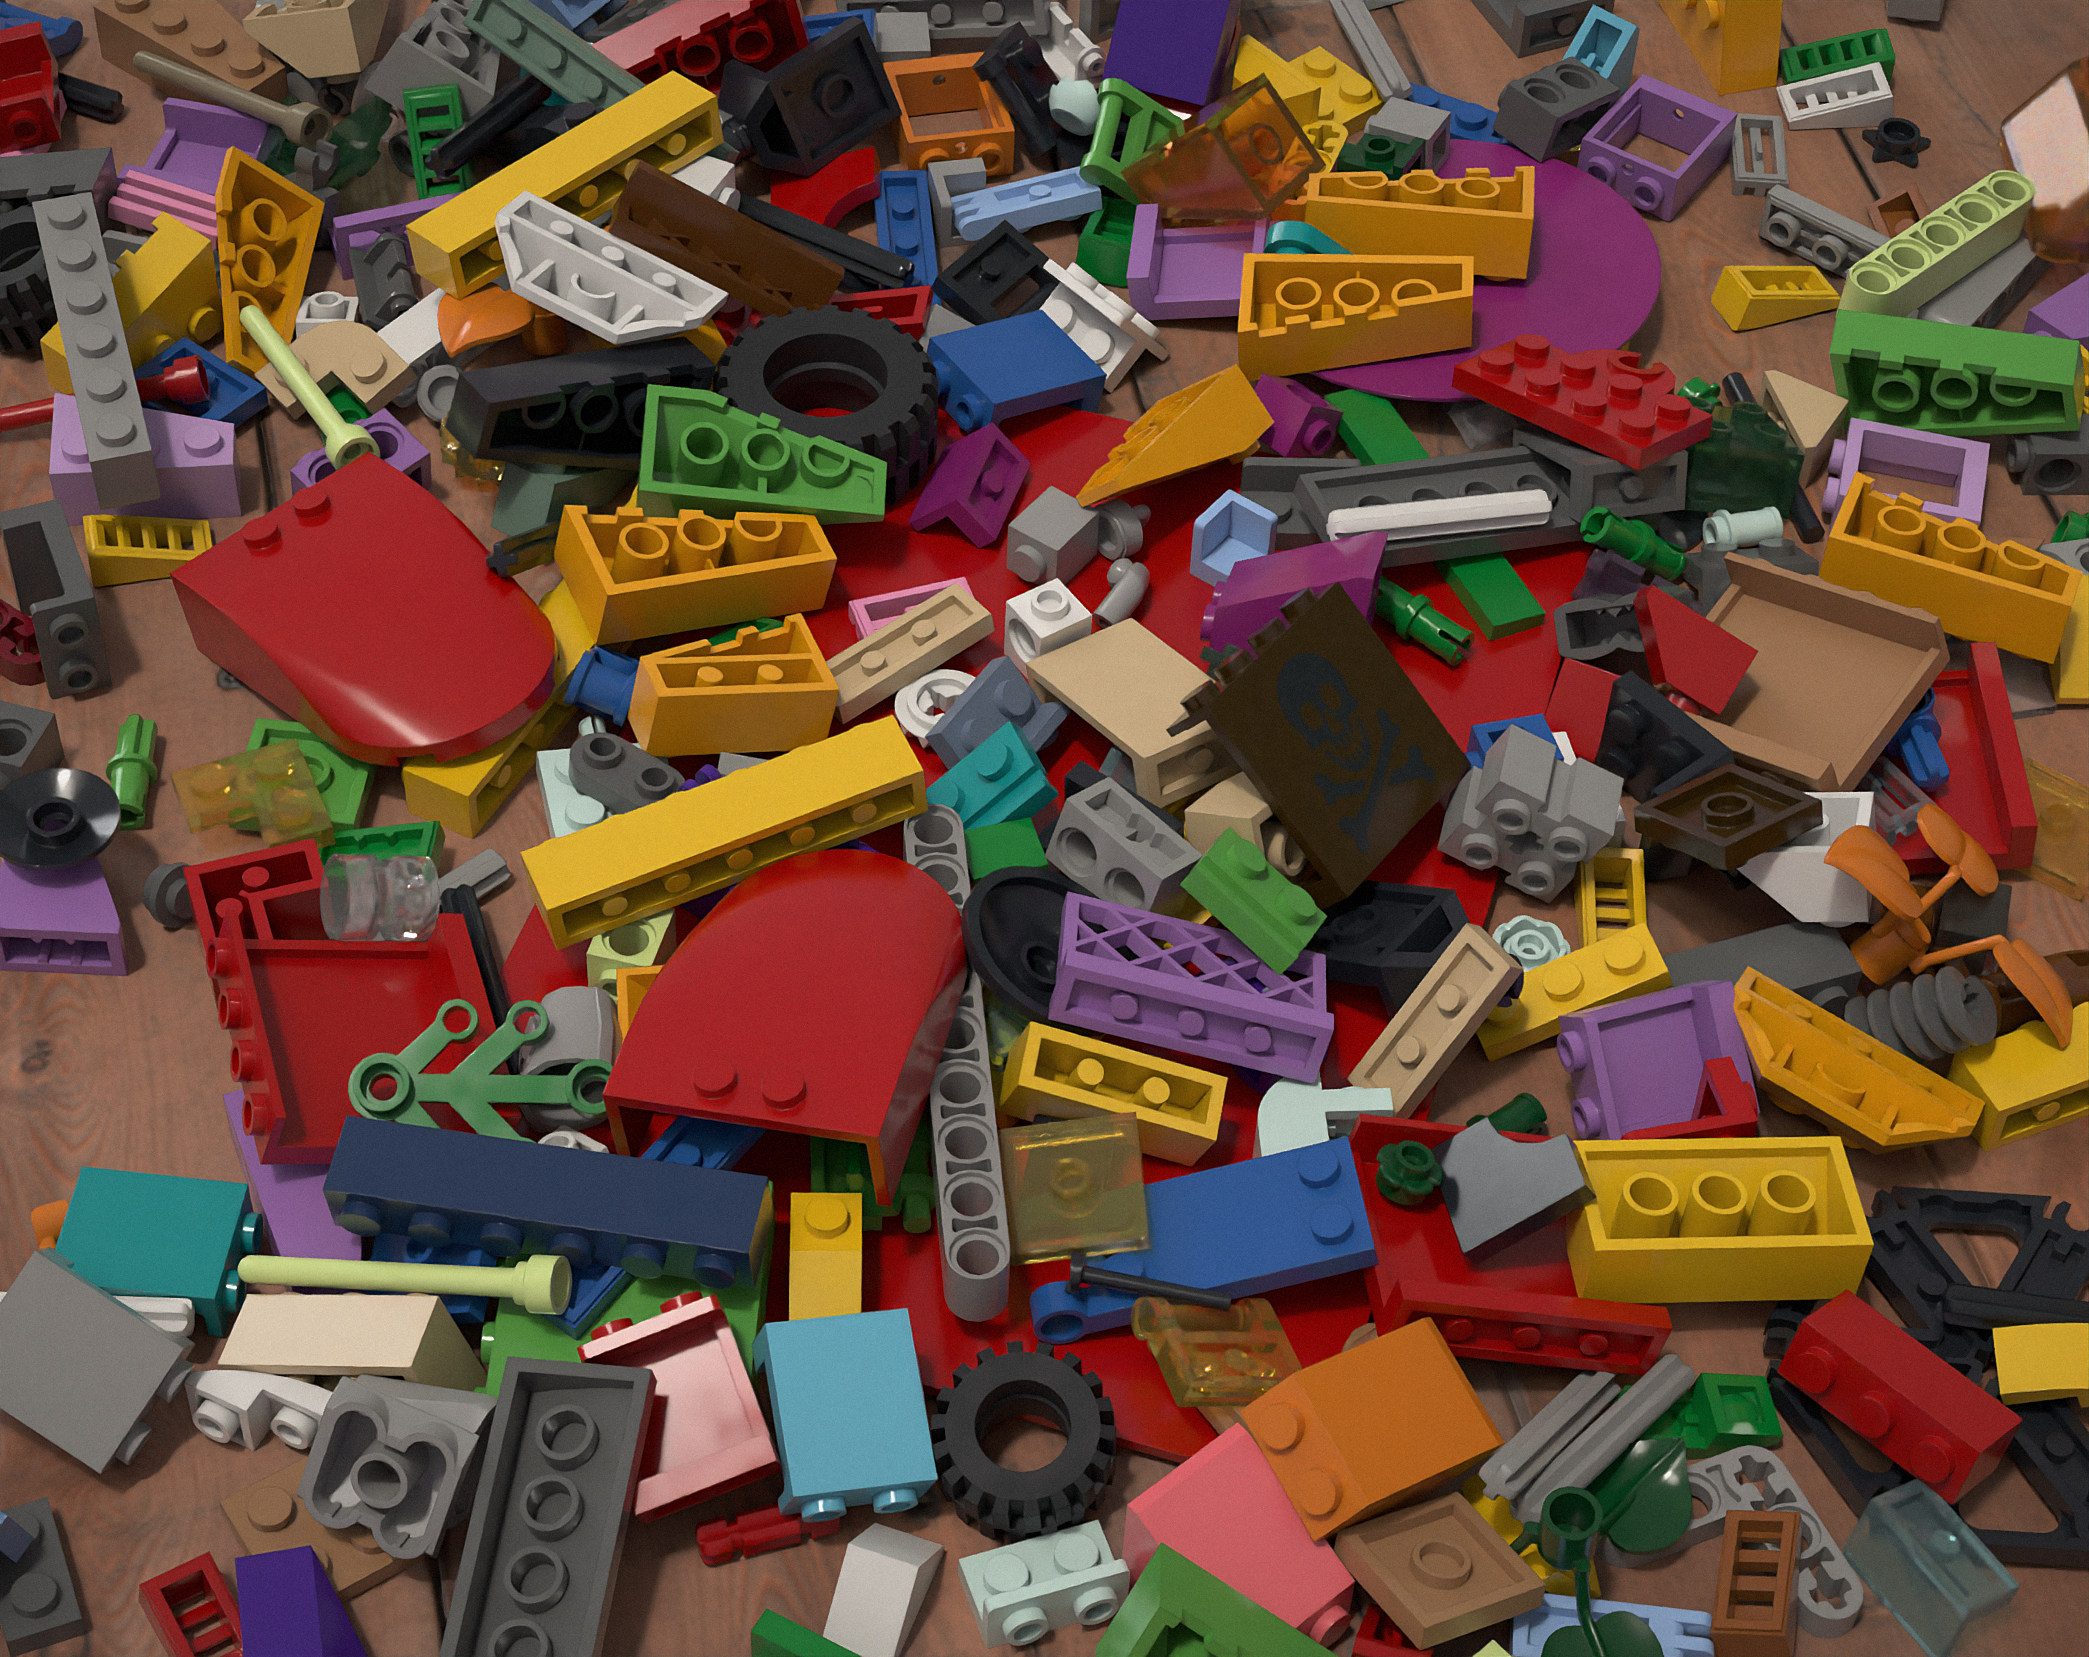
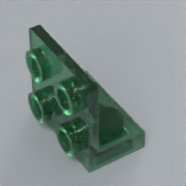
M1683 396L1691 402V406L1713 415L1710 437L1685 448V451L1688 452L1684 510L1714 513L1717 510L1724 509L1730 514L1762 510L1765 507L1773 506L1779 511L1782 519H1788L1805 454L1789 438L1788 432L1779 427L1768 415V410L1761 405L1738 401L1734 403L1733 407L1715 406L1703 398Z

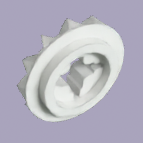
M931 670L900 689L895 698V719L899 720L904 736H917L923 749L930 746L925 736L944 715L942 713L933 716L934 706L947 712L975 680V677L956 670Z

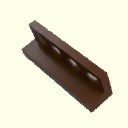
M639 160L613 207L609 233L729 293L728 295L768 316L776 314L778 318L788 315L790 309L806 306L807 311L822 310V305L828 304L844 277V267L642 160Z

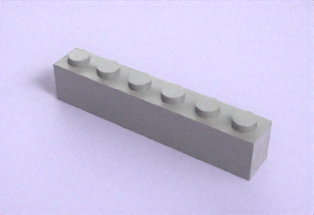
M87 192L32 202L100 510L161 499L150 440L92 193Z

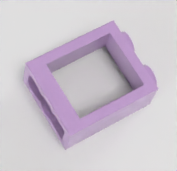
M1851 418L1846 439H1834L1827 473L1838 475L1837 478L1828 477L1821 507L1822 512L1832 513L1828 537L1854 474L1858 469L1954 487L1952 506L1924 501L1922 511L1948 523H1952L1959 516L1980 525L1990 444ZM1883 493L1897 500V495Z

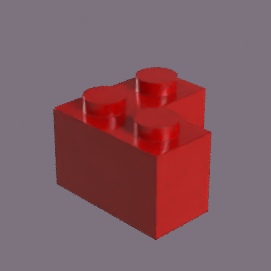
M314 838L183 867L192 918L205 967L209 939L211 937H218L226 910H237L243 939L325 940L336 937L329 885ZM209 978L218 1011L220 995L218 980Z

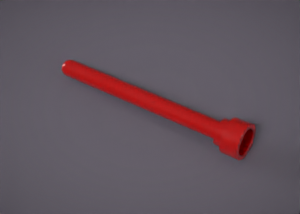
M199 354L175 359L174 366L164 368V374L135 380L141 403L170 397L172 402L182 400L184 405L210 400L209 380ZM54 397L0 408V433L53 422Z

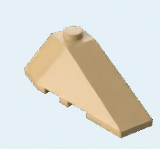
M284 0L285 7L276 10L275 3L264 4L255 8L242 20L244 31L308 79L326 77L327 83L339 84L358 79L359 72H362L374 59L390 0Z

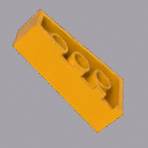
M1858 471L1855 472L1828 537L1818 577L1828 583L1850 590L1870 592L1879 599L1898 605L1924 609L1940 618L1943 632L1951 634L1957 639L1968 642L1995 641L1997 648L2010 651L2021 658L2037 659L2054 664L2083 574L2082 571L2012 540L2005 541L2000 545L1986 540L1985 535L1979 530V525L1959 516L1952 523L1945 522L1923 512V500L1905 492H1901L1896 500L1874 490L1875 479Z
M564 505L553 554L595 646L757 620L762 617L769 618L823 609L837 562V557L815 515L736 512L734 520H719L704 515L703 510L680 509L678 518L643 517L642 508L617 507L615 515L588 514L587 506Z

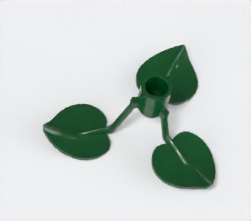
M1660 1438L1629 1443L1628 1448L1585 1489L1566 1486L1552 1491L1543 1502L1540 1521L1526 1522L1523 1526L1522 1534L1509 1545L1520 1555L1531 1544H1536L1539 1554L1548 1564L1559 1570H1572L1575 1576L1576 1610L1581 1626H1565L1555 1630L1546 1640L1541 1657H1664L1662 1647L1654 1632L1635 1614L1627 1611H1615L1594 1621L1590 1604L1589 1573L1591 1568L1590 1561L1595 1555L1598 1540L1602 1539L1605 1535H1607L1617 1549L1632 1555L1661 1553L1673 1547L1682 1539L1687 1531L1692 1513V1495L1687 1473L1686 1445L1682 1438Z

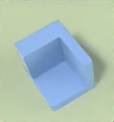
M1228 489L1194 523L1189 573L1215 587L1217 581L1227 582L1235 562L1274 554L1278 524L1277 515Z

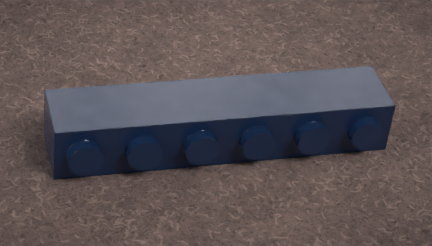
M349 1115L346 1116L322 1189L334 1224L342 1226L347 1231L357 1235L375 1236L380 1232L412 1237L422 1244L434 1247H443L450 1243L482 1247L485 1251L501 1257H515L520 1253L565 1256L570 1263V1267L584 1268L591 1265V1263L623 1268L626 1272L641 1278H657L662 1274L690 1278L701 1285L714 1289H727L733 1285L755 1288L774 1215L767 1176Z

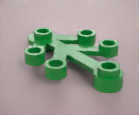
M452 999L445 1002L439 1008L436 1021L399 1055L376 1053L360 1061L350 1075L348 1094L355 1110L364 1118L390 1122L396 1121L397 1123L440 1129L418 1103L449 1104L479 1135L536 1143L532 1139L520 1137L489 1104L571 1105L574 1111L582 1117L588 1119L605 1118L608 1115L604 1100L600 1103H589L583 1099L582 1092L584 1087L592 1081H601L606 1084L613 1066L600 1059H588L575 1065L568 1076L491 1075L523 1045H536L549 1032L550 1022L544 1007L536 1001L522 1000L515 1003L509 1009L506 1022L449 1074H421L450 1044H466L472 1041L479 1032L480 1019L474 1006L463 999ZM455 1011H464L471 1017L470 1025L467 1029L459 1033L448 1031L445 1027L447 1017ZM533 1012L540 1016V1026L533 1033L523 1034L515 1029L516 1019L522 1013ZM383 1078L395 1080L397 1082V1091L391 1099L380 1101L373 1097L372 1089L378 1080Z

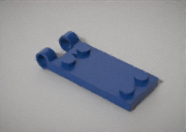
M1348 1136L1072 1203H1067L1056 1197H1039L1021 1205L1015 1215L1020 1248L1024 1254L1038 1259L1054 1258L1066 1253L1070 1249L1083 1246L1084 1253H1086L1087 1266L1232 1294L1231 1300L1379 1265ZM1115 1250L1122 1251L1106 1259L1108 1253ZM1067 1281L1045 1284L1036 1289L1029 1299L1034 1334L1039 1340L1049 1344L1070 1343L1086 1334L1200 1307L1094 1285L1085 1288L1080 1287L1079 1295L1065 1292Z

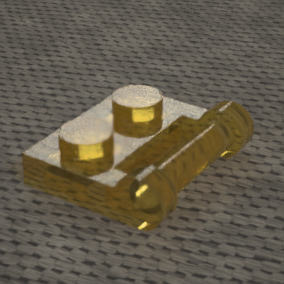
M1140 1297L1134 1302L1132 1307L1131 1326L1133 1333L1138 1339L1148 1341L1177 1407H1246L1291 1374L1302 1370L1272 1305L1264 1298L1240 1299L1236 1305H1230L1229 1312L1190 1304H1169L1163 1297Z

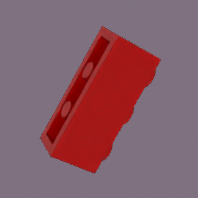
M1848 1289L1803 1319L1777 1370V1373L1951 1505L1995 1471L2023 1421L2021 1417Z

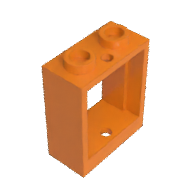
M984 52L882 63L902 111V115L888 123L903 171L927 170L928 179V163L982 157L986 169V177L1013 174L1015 130L1010 115L987 80L981 82L972 68ZM936 76H944L940 81H933ZM978 109L984 129L914 137L908 116Z

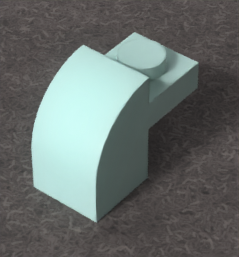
M1318 1071L1314 1084L1288 1077L1282 1078L1267 1091L1260 1103L1252 1159L1346 1136L1349 1138L1359 1113L1392 1117L1394 1109L1390 1088L1365 1089L1351 1086L1342 1089L1322 1090L1320 1071Z

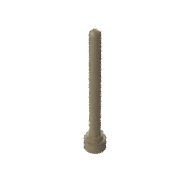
M146 50L137 52L133 57V64L138 71L281 127L288 141L298 147L303 146L314 152L316 151L317 140L323 139L328 142L332 135L333 119L331 114L324 108L308 102L288 107Z

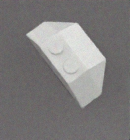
M526 190L496 214L495 227L512 292L615 345L626 346L662 340L698 328L727 301L729 293Z

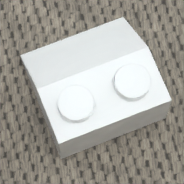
M1803 792L1822 800L1823 824L1797 836L1795 841L1790 844L1776 846L1748 860L1746 865L1737 869L1801 922H1820L1829 927H1844L1855 922H1869L1872 894L1851 875L1834 866L1825 864L1824 859L1832 843L1848 828L1855 825H1865L1876 831L1874 792Z

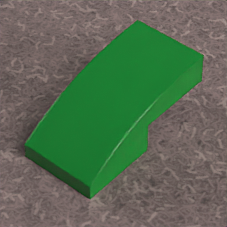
M1700 1373L1691 1388H1687V1391L1634 1442L1660 1438H1682L1686 1445V1460L1711 1458L1742 1446L1767 1447L1778 1444L1783 1437V1433L1765 1376ZM1625 1385L1615 1402L1632 1386Z

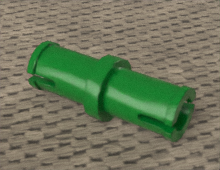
M1595 506L1586 513L1581 522L1580 532L1585 535L1583 539L1588 543L1596 544L1611 552L1615 561L1628 568L1640 567L1665 582L1676 579L1685 567L1686 554L1681 553L1684 549L1656 536L1653 528L1640 520L1627 521L1612 513L1606 507Z
M1381 573L1378 594L1382 596H1377L1375 614L1395 627V635L1407 642L1414 639L1445 659L1451 666L1458 665L1463 660L1464 655L1458 652L1459 648L1447 639L1469 652L1475 639V633L1464 629L1433 609V601L1423 594L1413 596L1382 576Z

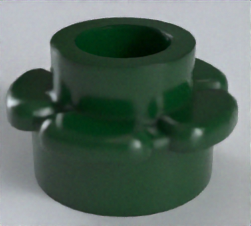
M1402 1141L1398 1145L1390 1143L1383 1146L1376 1156L1377 1161L1380 1163L1375 1175L1376 1185L1387 1198L1399 1204L1417 1205L1422 1203L1433 1192L1434 1186H1439L1442 1182L1443 1171L1440 1164L1435 1161L1431 1150L1419 1142Z

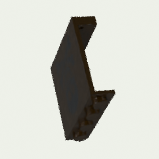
M1338 581L1316 594L1309 586L1283 603L1279 610L1284 618L1280 620L1278 617H1275L1255 630L1246 639L1252 648L1249 651L1242 648L1220 663L1214 669V673L1219 680L1215 683L1209 680L1184 697L1180 704L1185 712L1166 729L1169 735L1174 737L1205 720L1316 869L1300 887L1312 897L1315 905L1320 910L1348 898L1472 765Z

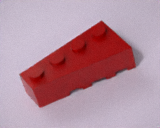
M681 0L591 46L646 85L673 70L715 94L718 100L724 65L735 59L766 73L811 44V38L800 0Z

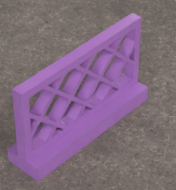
M1067 891L1062 907L1056 984L1049 1003V1020L1313 1084L1334 1031V1014L1326 1012V955L1302 949L1298 954V958L1286 970L1307 975V978L1293 982L1283 973L1278 975L1231 931ZM1081 920L1101 924L1109 931L1096 934ZM1149 937L1166 940L1174 947L1162 950ZM1126 945L1140 958L1128 961L1115 948ZM1213 953L1231 956L1238 963L1227 966ZM1191 961L1205 975L1195 978L1180 964ZM1256 977L1270 991L1260 994L1245 980Z

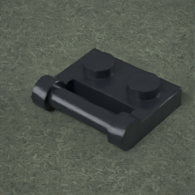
M1019 21L1004 29L972 68L981 82L986 80L989 82L1025 136L1024 146L1032 158H1035L1051 149L1058 142L1057 136L1063 130V127L1053 119L1049 107L1050 89L1053 84L1057 86L1060 81L1044 59L1038 42L1029 36Z
M1004 220L936 277L932 290L966 321L978 326L1038 311L1059 285L1060 281L1043 268L1049 257L1008 221ZM1030 277L1039 285V289L1004 318L994 307Z

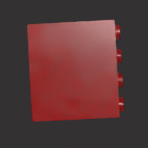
M1995 641L1970 643L1967 670L1941 671L1931 685L1935 692L1934 714L1941 727V737L1937 744L1950 770L1948 782L1939 785L1936 791L1926 792L1923 787H1917L1913 784L1902 758L1893 757L1881 752L1852 791L1874 792L1876 832L1901 857L1908 869L1909 875L1947 873L1950 867L1929 846L1918 827L1917 813L1927 803H1932L1941 808L1963 831L1973 837L1992 859L1996 870L2032 867L2038 822Z
M226 910L218 937H211L207 945V973L209 978L218 980L220 988L218 999L219 1025L222 1030H229L232 1040L230 1051L231 1077L234 1082L242 1083L245 1096L242 1106L243 1130L246 1136H254L260 1165L331 1164L346 1116L362 1117L355 1110L348 1094V1082L353 1069L360 1061L376 1053L399 1055L436 1021L437 1012L445 1002L452 999H463L471 1003L479 1016L480 1029L472 1041L462 1045L450 1044L421 1074H449L496 1031L463 914L437 913L427 942L243 939L237 910ZM455 1011L447 1017L445 1027L453 1033L462 1032L470 1025L471 1017L464 1011ZM506 1061L491 1075H509ZM390 1078L378 1080L372 1089L373 1097L380 1101L391 1099L397 1091V1082ZM418 1103L440 1129L477 1134L449 1104ZM489 1104L516 1132L522 1117L519 1106L516 1104Z
M1359 1113L1350 1133L1349 1142L1379 1265L1362 1268L1378 1337L1420 1319L1431 1317L1453 1356L1644 1376L1653 1367L1673 1330L1667 1307L1579 1298L1566 1248V1215L1483 1262L1474 1265L1463 1254L1440 1185L1434 1186L1433 1192L1422 1203L1417 1205L1399 1204L1387 1198L1376 1185L1375 1175L1380 1163L1377 1161L1376 1156L1383 1146L1390 1143L1398 1145L1402 1141H1416L1432 1149L1469 1127ZM1499 1130L1502 1136L1517 1143H1542L1555 1138Z

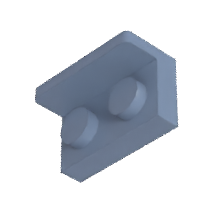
M1007 655L992 659L926 734L925 738L948 770L953 768L1008 721H1011L1024 731L1035 753H1037L1057 739L1060 734L1057 727L1072 709L1061 700L1042 704Z

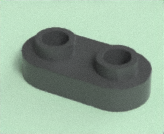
M597 732L584 735L576 740L570 749L568 775L571 783L581 792L619 814H625L663 800L667 796L676 793L678 788L685 782L684 777L676 769L614 734Z

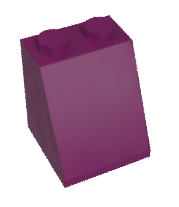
M1374 531L1235 562L1227 582H1216L1211 605L1207 604L1205 608L1200 641L1210 642L1207 665L1217 667L1240 649L1245 648L1249 651L1252 647L1246 639L1269 620L1278 617L1280 620L1284 618L1279 607L1293 595L1309 586L1316 594L1338 581L1372 627L1388 533Z

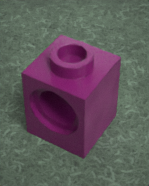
M1262 373L1254 391L1274 420V423L1258 439L1286 458H1321L1322 454L1331 446L1335 438V429L1344 412L1295 380Z

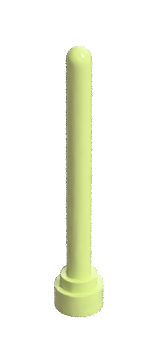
M253 305L244 307L240 313L241 323L326 435L325 453L334 468L339 470L368 451L380 457L379 446L369 432L360 425H353L344 421L263 312Z
M262 1255L246 1256L238 1265L239 1277L249 1284L511 1297L517 1305H523L529 1313L563 1314L568 1306L572 1289L570 1263L565 1256L533 1255L528 1262H518L515 1268Z

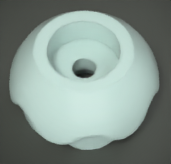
M1064 76L1057 86L1053 84L1049 95V107L1053 119L1064 129L1080 136L1094 134L1101 107L1097 101L1098 94L1095 87L1086 80L1072 82L1068 76Z
M1527 915L1517 916L1508 923L1501 924L1495 930L1492 937L1507 953L1518 957L1524 972L1570 953L1568 941L1563 938L1562 932L1555 924L1537 920Z

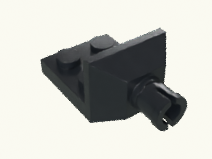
M854 16L766 73L735 59L724 65L718 109L723 121L721 123L723 140L740 152L734 162L735 166L742 161L751 160L763 167L809 177L902 115L864 20Z
M1630 670L1613 681L1596 766L1623 778L1622 789L1640 804L1728 763L1735 765L1733 751L1634 672ZM1643 834L1641 836L1639 849H1643L1645 882L1687 876L1703 864L1710 866L1709 863L1679 850L1667 848L1663 843ZM1713 868L1736 890L1745 889L1753 883L1738 869L1726 871Z
M1364 880L1348 898L1321 910L1327 917L1303 949L1326 955V980L1378 987L1391 1021L1464 925L1471 923L1453 889ZM1509 954L1520 966H1522L1517 956ZM1288 970L1283 972L1287 975L1307 977V975ZM1522 971L1496 1005L1497 1007H1510L1513 1004L1511 999L1519 998L1524 984V971Z

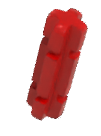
M776 1502L734 1513V1521L726 1522L724 1516L701 1521L695 1526V1540L703 1563L713 1565L732 1560V1552L741 1550L743 1556H748L801 1542V1534L809 1533L810 1537L814 1539L836 1533L840 1529V1517L821 1522H804L801 1513L781 1515L779 1504Z

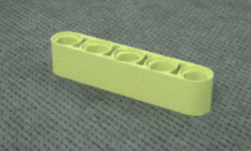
M1998 170L1855 263L1850 268L1837 308L1836 317L1838 309L1904 318L2016 242L2020 237L2035 195L2033 182L2015 171Z

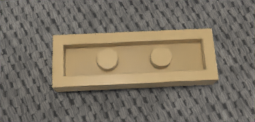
M955 582L829 659L826 663L840 689L834 716L842 724L847 723L995 631L991 613Z
M1466 923L1351 1072L1347 1080L1353 1086L1365 1089L1390 1088L1394 1109L1392 1117L1408 1119L1519 977L1524 968L1482 927Z

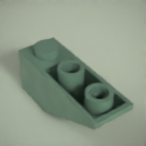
M506 461L491 527L512 537L562 518L564 505L587 506V508L594 505H602L604 509L639 475V470Z

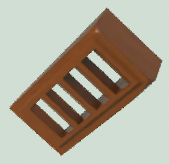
M1726 1511L1710 1629L1716 1657H1793L1802 1534V1517L1800 1512ZM1742 1542L1781 1543L1780 1551L1742 1549ZM1740 1572H1777V1577L1740 1575ZM1766 1601L1773 1602V1606L1738 1605V1602Z

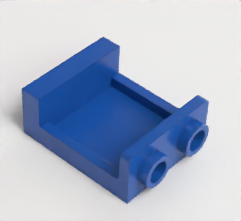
M1042 309L930 337L927 354L932 359L936 368L938 403L968 434L992 422L998 428L999 423L1003 419L1055 405L1093 413L1098 412L1107 374Z

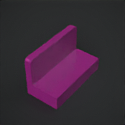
M992 422L944 448L908 523L916 531H920L948 516L978 548H981L996 540L1031 462Z

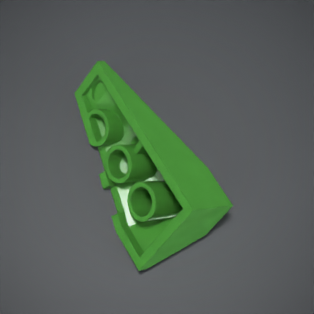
M648 384L636 508H642L643 517L678 518L679 510L683 509L703 510L704 515L719 520H734L736 512L815 515L819 525L883 521L887 462L821 435L809 438L780 426L781 419L762 412L760 417L744 412L727 405L728 398L709 390Z

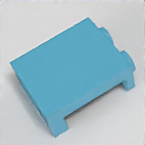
M908 1308L765 1323L751 1345L756 1373L766 1372L784 1479V1492L778 1498L780 1514L801 1513L804 1522H821L845 1515L847 1513L846 1507L873 1504L874 1512L893 1513L918 1505L917 1498L922 1497L938 1478Z

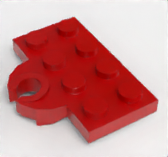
M1522 334L1512 341L1493 349L1484 350L1479 355L1454 365L1451 387L1638 471L1710 437L1713 420L1712 414L1691 406V402L1688 399L1674 395L1676 376L1669 367L1660 362L1653 363L1651 369H1641L1643 354L1616 349H1589L1571 354L1550 345V341L1543 336Z

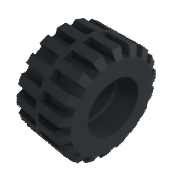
M32 204L0 214V350L8 351L14 348L16 352L28 351L36 346L41 348L40 340L58 322Z
M1022 1341L1006 1342L1008 1354L997 1357L991 1347L977 1353L978 1367L973 1370L963 1362L952 1373L954 1388L942 1387L936 1399L938 1414H932L930 1430L935 1467L939 1476L940 1488L946 1501H954L956 1515L965 1524L969 1525L974 1519L978 1520L980 1533L986 1537L996 1540L1000 1529L1009 1531L1011 1544L1027 1540V1533L1040 1532L1041 1536L1057 1532V1526L1066 1523L1069 1528L1084 1524V1510L1090 1508L1095 1512L1098 1511L1105 1501V1485H1112L1116 1471L1115 1456H1117L1114 1410L1110 1397H1103L1102 1381L1093 1370L1086 1375L1082 1374V1361L1080 1358L1068 1351L1061 1361L1057 1360L1054 1357V1345L1038 1342L1036 1353L1023 1352ZM1018 1415L1043 1417L1056 1424L1068 1438L1064 1450L1053 1462L1040 1469L1027 1472L1011 1471L996 1465L983 1453L981 1446L988 1433L997 1424Z

